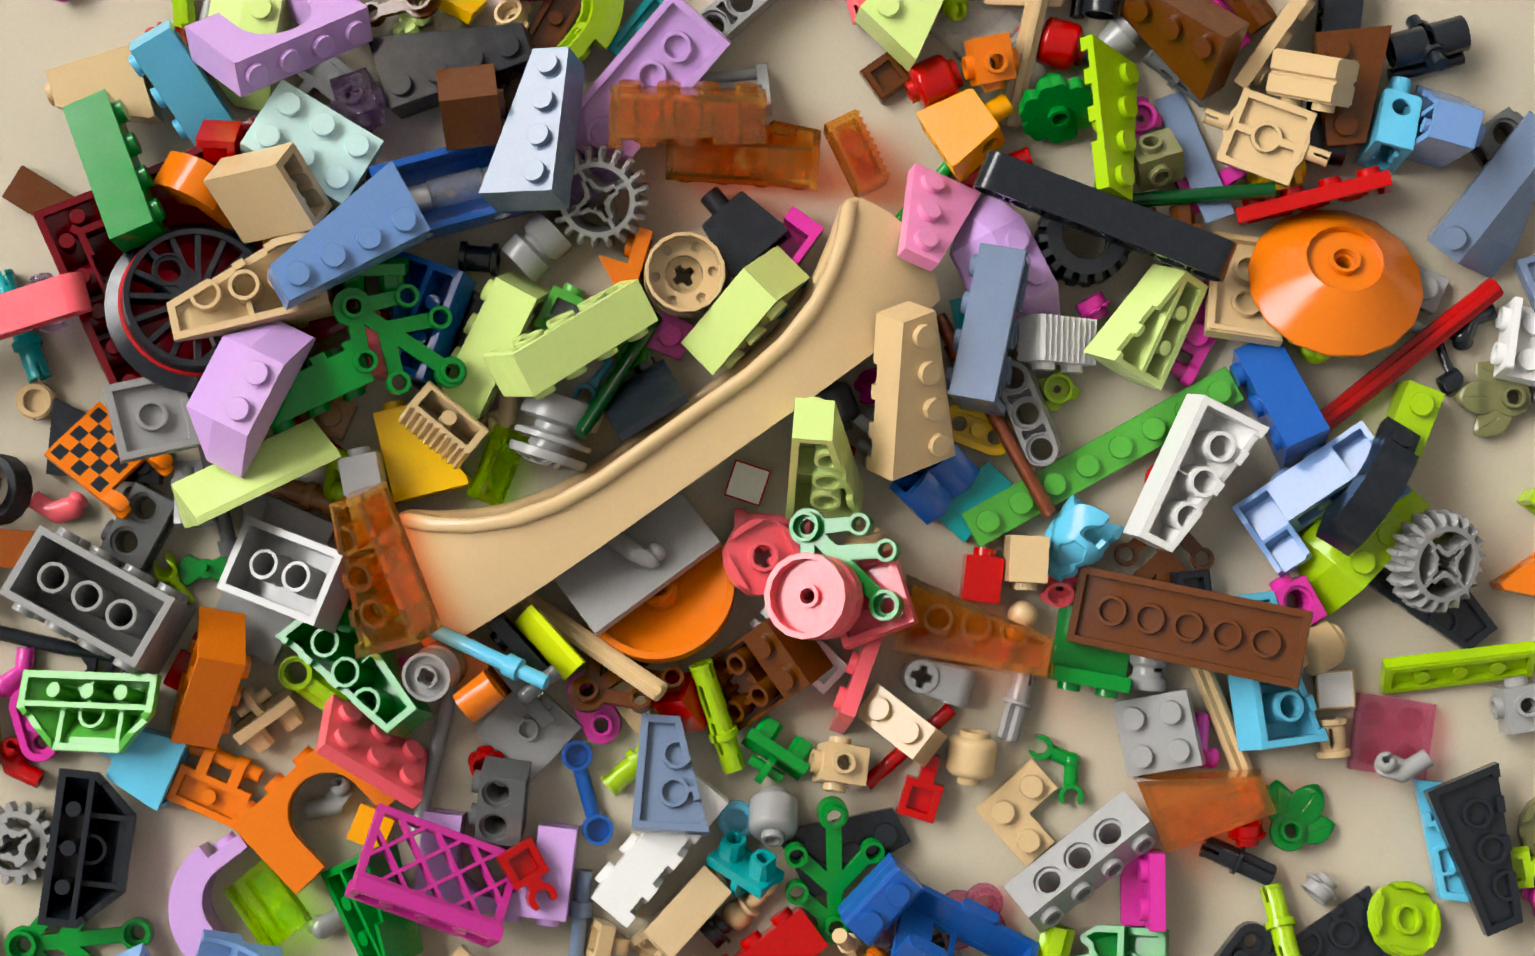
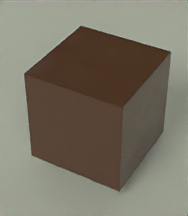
M494 63L436 70L446 151L497 145L502 132L501 119H506L507 115L503 87L497 88Z

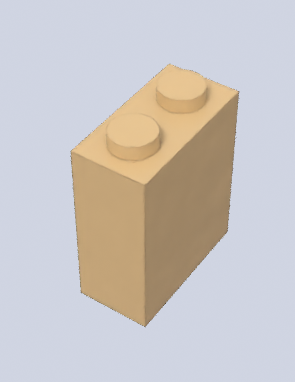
M294 142L221 158L203 180L243 244L311 230L323 220L333 206Z

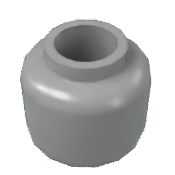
M779 786L765 787L759 793H756L751 798L749 806L748 829L752 836L760 840L762 844L771 847L780 846L785 841L793 838L798 830L799 804L796 798L787 789Z

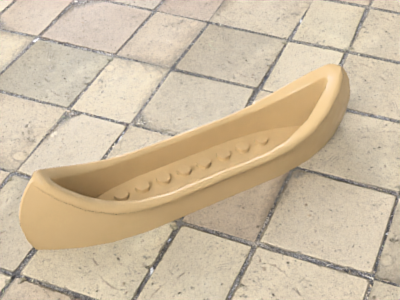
M854 197L843 201L837 210L829 238L816 269L800 297L771 333L750 350L731 370L727 369L688 397L689 402L636 433L600 460L587 467L585 473L578 472L553 487L507 503L472 509H410L401 512L393 523L395 553L404 581L416 601L441 625L466 636L589 556L794 411L795 397L808 398L816 396L873 354L877 312L906 301L932 308L941 300L934 271L930 272L897 257L902 222L890 212L864 199Z

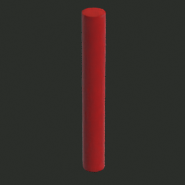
M946 703L927 721L937 729H941L956 713ZM896 747L868 772L866 785L872 790L908 756Z

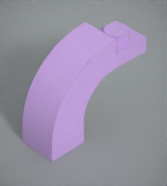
M233 831L214 844L218 850L217 852H215L209 842L198 846L183 861L174 877L169 894L168 915L173 937L184 956H196L203 929L228 932L213 909L211 892L219 872L250 847L240 835L236 836Z

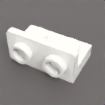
M1515 296L1505 306H1501L1497 313L1495 327L1500 329L1499 338L1492 348L1490 357L1491 364L1495 365L1493 378L1535 387V312L1531 307L1522 306L1523 298Z

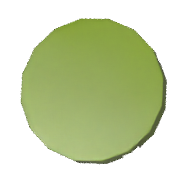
M1395 881L1380 887L1371 897L1368 906V928L1374 942L1391 956H1422L1435 946L1442 928L1441 914L1437 904L1432 902L1428 896L1430 893L1424 887L1412 881Z

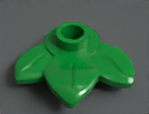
M1278 780L1273 781L1268 787L1263 808L1271 820L1269 826L1270 839L1280 850L1291 852L1300 849L1304 844L1317 845L1327 840L1331 835L1335 824L1327 817L1321 815L1325 799L1318 784L1305 785L1295 790L1293 794ZM1286 825L1293 827L1295 831L1293 838H1289L1285 834Z

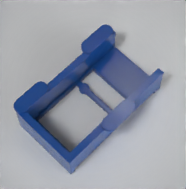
M920 883L924 891L898 917L890 956H953L957 939L989 956H1037L1039 943L999 923L1000 917L994 910L970 898H965L960 903ZM934 928L950 936L947 952L942 947L931 942Z

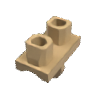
M267 686L257 693L251 687H245L241 690V695L245 702L235 708L241 719L234 724L236 733L233 735V738L240 746L246 742L260 754L275 742L274 734L267 727L269 724L277 719L287 732L302 724L304 715L296 703V691L284 687L273 695Z

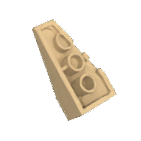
M310 230L270 240L263 245L264 248L245 259L240 258L232 263V267L212 279H205L167 302L166 305L174 341L181 342L228 335L277 321L294 325L334 316L332 312V302L334 299L332 288L286 311L267 277L269 265Z

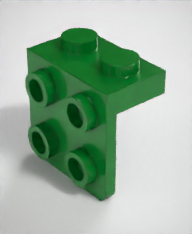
M1073 605L1059 608L1047 678L1058 681L1057 688L1080 692V686L1084 685L1095 687L1094 695L1114 699L1118 698L1119 692L1129 693L1132 678L1126 677L1130 654L1066 641Z

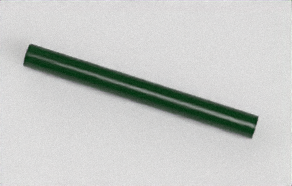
M1275 182L1139 192L1133 193L1132 203L1143 207L1273 198L1276 197Z
M655 312L658 321L647 327L648 334L636 341L630 342L574 428L573 432L578 437L587 439L663 321V318Z

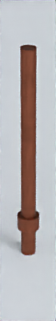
M944 312L937 315L938 330L946 344L943 349L950 361H954L957 352L953 351V339L956 331ZM984 413L1042 517L1047 518L1057 512L1005 418Z

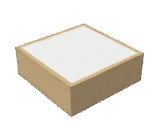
M1354 669L1328 670L1321 675L1313 676L1314 701L1317 710L1356 708Z

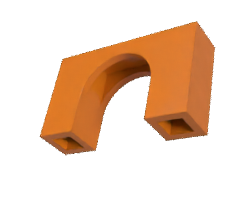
M310 745L293 759L292 762L296 767L286 776L280 772L264 787L267 794L257 804L250 800L235 814L239 821L232 826L295 894L304 890L329 866L301 837L293 822V802L297 792L305 782L319 774L336 773L353 781L376 806L381 803L390 807L397 801L316 753L317 747L313 750Z

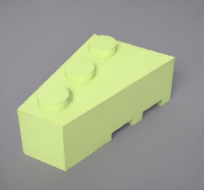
M777 245L739 272L681 344L712 375L725 366L731 370L745 356V353L742 351L747 344L752 346L761 338L767 330L764 326L770 320H775L786 309L789 299L810 277Z

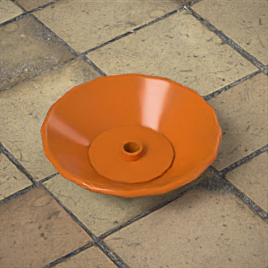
M1308 210L1279 220L1258 239L1248 264L1250 294L1267 324L1294 345L1325 356L1363 357L1393 346L1415 325L1424 298L1420 269L1404 243L1376 221L1344 210Z

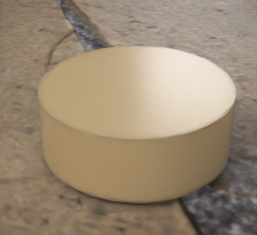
M27 383L19 389L16 395V406L24 417L33 420H44L52 415L53 398L57 399V395L53 388L45 383Z

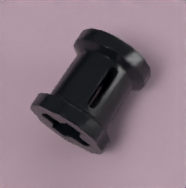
M468 241L460 242L458 270L467 273V271L490 273L491 277H498L501 260L499 243H493L492 247L469 245Z

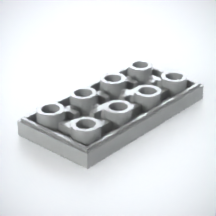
M681 492L672 496L623 531L645 549L652 541L659 543L666 550V557L659 562L660 566L649 569L629 561L610 547L607 542L553 579L596 637L721 546L720 540Z
M266 494L268 505L263 522L323 545H330L338 527L337 524ZM223 591L215 609L245 614L246 653L275 665L284 647V644L275 636L295 619Z

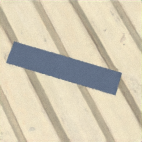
M1179 91L1154 100L1159 114L1162 116L1165 128L1169 127L1184 151V173L1190 187L1223 186L1184 93ZM1230 201L1197 203L1206 224L1235 214Z

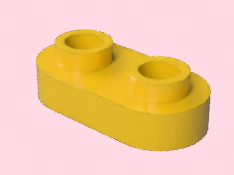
M957 405L949 407L951 425L955 417H961L966 422V427L963 431H956L952 427L954 443L989 456H1000L1006 453L1001 442L994 445L988 441V433L993 428L984 413L960 409ZM1008 423L1010 429L1012 430V432H1013V434H1014V430H1013L1012 426Z

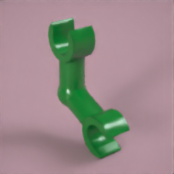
M1035 734L1037 738L1047 743V749L1043 753L1028 750L1031 756L1039 760L1048 758L1064 766L1063 785L1058 790V799L1063 805L1065 791L1075 789L1078 794L1077 802L1081 805L1084 795L1079 787L1080 756L1077 753L1069 752L1052 744L1049 737L1044 734Z

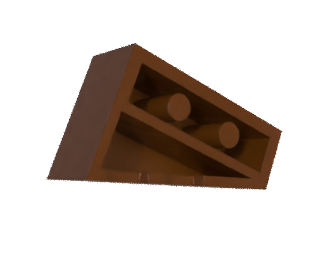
M1125 0L1120 14L1201 102L1225 86L1250 24L1211 0Z

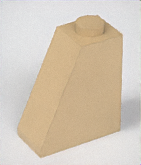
M130 45L45 71L49 82L44 84L47 98L52 106L56 105L62 111V107L106 89L115 101L122 100L130 115L131 120L128 122L153 125L164 123L160 106L150 92V89L153 88L152 83L146 74L139 77L127 58L132 55Z
M705 865L695 871L629 939V948L638 956H675L732 893L726 887L727 881L714 869H708Z

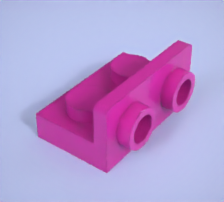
M1152 848L1146 854L1136 857L1124 867L1120 874V923L1123 926H1145L1150 932H1166L1165 853L1158 848Z

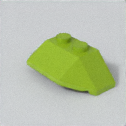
M1410 486L1409 488L1412 492L1394 504L1371 536L1349 556L1316 537L1322 517L1315 520L1300 536L1313 557L1299 566V576L1306 575L1328 615L1326 617H1329L1360 593L1385 567L1384 564L1391 560L1392 555L1386 549L1393 548L1395 545V540L1391 535L1402 533L1400 522H1411L1412 513L1423 514L1425 509L1430 508V505Z

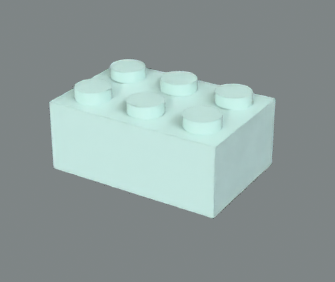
M281 80L240 142V154L294 142L333 205L330 209L333 211L360 188L365 180L368 167L374 165L380 156L384 141L288 82Z

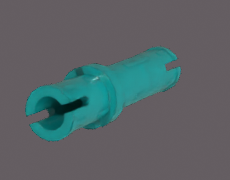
M13 269L4 270L5 275L3 276L0 271V294L19 288ZM35 330L13 336L12 348L14 353H19L28 377V383L38 382L37 378L39 377L41 381L50 378L52 372L49 370L41 348L43 344L41 335L36 334Z

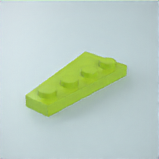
M1090 34L1080 38L1081 51L1088 52L1089 68L1083 69L1085 85L1092 86L1094 105L1087 107L1089 122L1092 123L1097 133L1098 139L1091 142L1096 189L1132 202L1133 184L1135 182L1134 152L1136 149V115L1138 113V66L1094 34Z

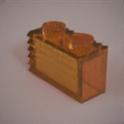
M854 109L824 124L823 133L854 196L861 198L886 186L890 172L886 171L887 166L883 165L884 159L880 158V152L876 151L877 145L873 144L874 138L869 137L870 131L866 130L867 124H864L863 117L859 116L860 111Z

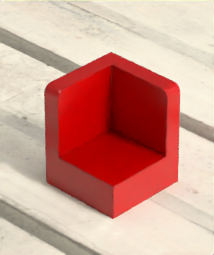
M203 120L195 141L196 147L203 148L204 160L219 162L221 158L240 154V142L244 138L243 122Z
M691 672L684 673L685 686L683 689L675 693L666 691L659 701L653 700L652 707L658 715L680 716L684 733L704 731L708 722ZM671 675L666 681L670 684H675L679 681L680 677Z

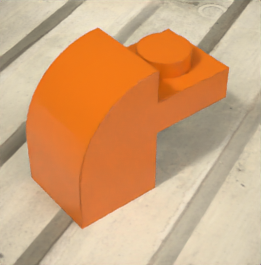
M170 151L154 179V185L178 203L197 207L223 227L233 229L203 182L215 166L196 156Z

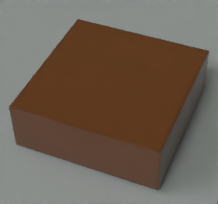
M888 52L859 72L880 104L905 88L904 83L910 81L909 75L903 66Z

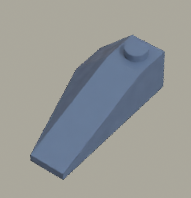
M1529 111L1433 227L1427 239L1428 242L1458 264L1487 278H1492L1516 250L1535 202V114Z

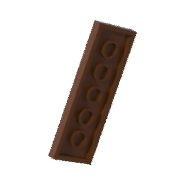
M1083 566L1080 567L1066 641L1299 689L1314 612Z

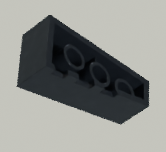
M522 23L372 37L373 41L368 42L388 107L400 119L440 106L436 70L494 63L496 84L500 85L523 76L532 49L535 48L532 35Z

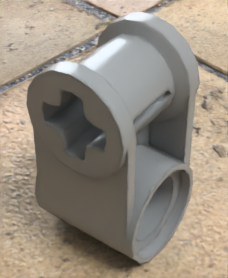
M913 658L903 664L900 670V678L902 684L907 689L918 694L933 697L937 701L968 709L977 671L922 658ZM921 665H923V672L928 674V678L926 681L921 680L918 686H915L916 680L911 678L912 670L919 671Z

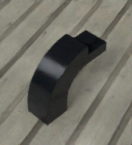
M1387 416L1379 424L1366 460L1354 480L1336 500L1326 507L1316 537L1347 556L1359 548L1385 519L1408 483L1419 459V456L1414 453L1421 436Z

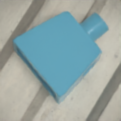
M1402 76L1391 77L1388 88L1384 89L1375 100L1366 143L1359 145L1354 165L1365 168L1379 166L1380 172L1389 170L1390 174H1392L1413 151L1422 99L1419 96L1410 94L1413 84L1410 79Z
M145 727L124 754H98L112 759L106 773L108 780L150 808L160 810L167 807L169 803L166 797L180 765L186 763L190 756L188 752L190 745L170 742L169 732Z

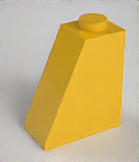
M403 399L381 404L382 411L373 413L395 503L412 501L473 485L471 476L462 465L459 469H453L452 464H447L446 459H441L440 454H435V450L429 449L428 444H423L422 439H417L416 434H411L410 429L405 430L404 424L399 425L398 419L408 406V404H404Z

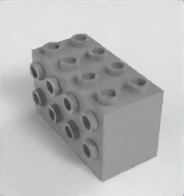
M39 525L0 590L2 596L14 602L11 608L42 623L48 620L45 627L63 637H68L74 641L81 638L79 646L109 660L112 656L115 657L112 664L128 673L145 674L147 672L159 674L197 610L186 604L190 597L161 581L157 587L153 586L157 580L156 578L126 563L123 569L120 568L123 562L114 558L112 554L95 545L89 551L90 542L62 527H59L55 533Z

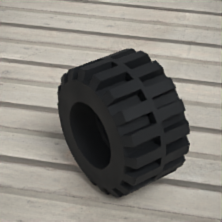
M1042 216L1037 223L1038 228L1034 235V239L1037 241V245L1055 280L1061 279L1066 281L1065 285L1071 287L1081 285V288H1085L1093 284L1099 285L1105 282L1125 265L1129 259L1128 255L1132 252V250L1105 241V247L1097 257L1092 259L1077 257L1068 250L1064 243L1063 229L1065 225Z

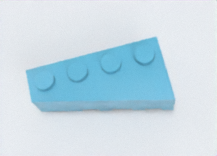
M1274 591L1236 595L1238 597L1278 604ZM1227 675L1238 751L1266 750L1329 741L1325 727L1320 728L1314 712L1317 710L1313 695H1308L1302 677L1299 689Z

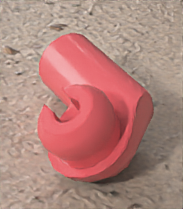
M37 491L32 496L28 507L52 522L61 524L78 519L87 507L88 501L80 492H72L68 498L55 501Z

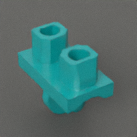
M732 830L721 839L719 847L707 855L706 865L731 880L729 889L735 897H741L748 891L761 899L773 885L783 881L785 872L776 867L775 854L767 849H758L752 852L746 848V836L737 830Z

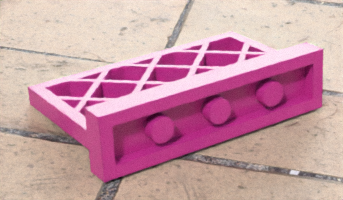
M379 803L376 807L353 878L348 882L344 897L490 948L501 942L505 929L502 923L513 888L507 877L495 883L485 862L506 851L505 849ZM383 817L397 821L404 836L386 843L380 830ZM409 826L417 829L411 832ZM423 831L433 834L440 848L424 857L413 837ZM444 839L452 841L453 843L447 845ZM377 840L380 847L373 850L375 841ZM406 840L416 861L399 868L389 848ZM459 844L468 847L475 860L474 863L460 870L449 850ZM380 852H383L392 871L383 877L365 872L370 857ZM480 852L485 853L489 856L482 858ZM442 853L452 874L435 882L426 861ZM416 865H419L428 886L418 891L408 888L402 872ZM478 866L488 887L471 895L462 874ZM395 877L397 883L389 881L388 879ZM455 878L464 899L454 904L445 901L438 888L439 885ZM503 884V888L500 894L497 887ZM431 890L433 896L425 894L424 892ZM490 891L497 904L494 917L491 918L481 914L474 898ZM467 903L469 909L461 907L460 905Z

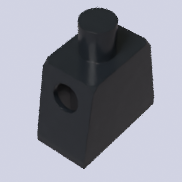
M714 187L700 201L712 214L703 223L702 228L709 240L719 249L725 262V267L733 278L745 266L777 245L780 247L792 237L785 225L743 191L729 200L718 187Z

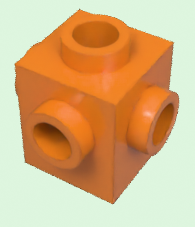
M1009 32L963 41L966 56L962 57V70L965 79H970L971 87L983 85L984 92L1007 88L1006 80L1017 78L1016 70L1020 68V59L1017 49L1015 47L1012 48Z

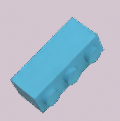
M169 19L129 42L132 55L127 58L139 77L146 74L154 86L150 89L153 98L161 109L166 107L170 109L176 118L172 121V124L183 141L190 139L196 147L195 138L203 120L234 121L232 112L202 67L192 61L189 48Z

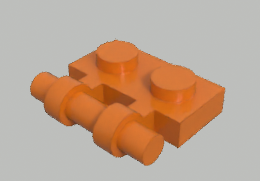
M219 744L217 749L190 745L188 752L201 757L197 767L188 763L180 765L166 799L232 828L239 821L235 814L252 800L254 792L241 787L244 778L246 777L259 783L265 769L253 764V759L244 755L237 757L221 750V745ZM213 764L232 771L228 781L210 774Z

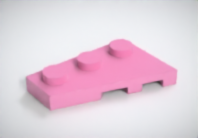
M915 163L908 171L897 257L932 272L940 263L981 192Z

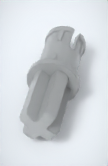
M1014 665L1007 696L1002 698V701L1006 702L997 734L1001 740L1012 743L1018 741L1026 709L1032 708V705L1029 703L1038 671Z

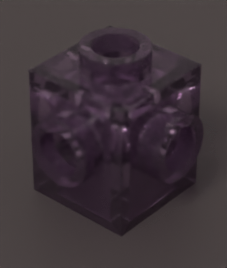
M366 67L329 79L335 101L330 102L332 110L368 132H372L377 127L387 124L384 109L388 108V103L383 87L381 85L377 86Z

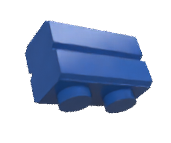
M889 852L845 898L837 909L842 922L871 947L882 935L881 931L887 930L924 889L914 872Z

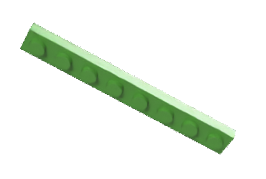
M1226 366L1036 471L1035 473L1053 505H1057L1072 494L1074 495L1162 446L1187 394L1206 395L1228 407H1232L1244 400ZM1020 480L960 515L977 546L982 547L1041 513L1023 481Z

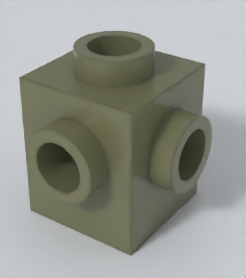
M1169 127L1136 137L1134 174L1135 182L1141 192L1185 179L1184 151Z

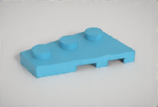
M1412 778L1436 896L1440 899L1470 903L1423 792L1444 782Z

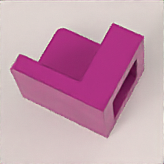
M792 206L785 215L783 225L789 230L792 237L783 243L780 248L799 266L823 234L824 228Z

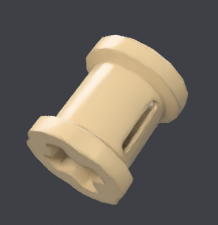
M1348 717L1317 718L1320 728L1325 727L1329 741L1319 742L1316 758L1327 759L1351 756V750L1347 748L1345 725L1349 723ZM1330 729H1332V731H1333L1334 746L1332 745V742H1331V731H1330Z

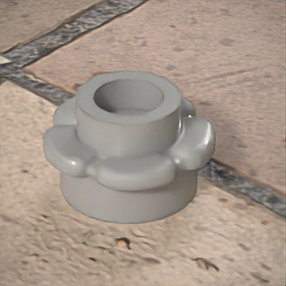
M1321 871L1316 875L1313 873L1306 874L1307 879L1301 887L1311 898L1324 907L1331 899L1337 900V895L1334 892L1337 885L1331 878Z

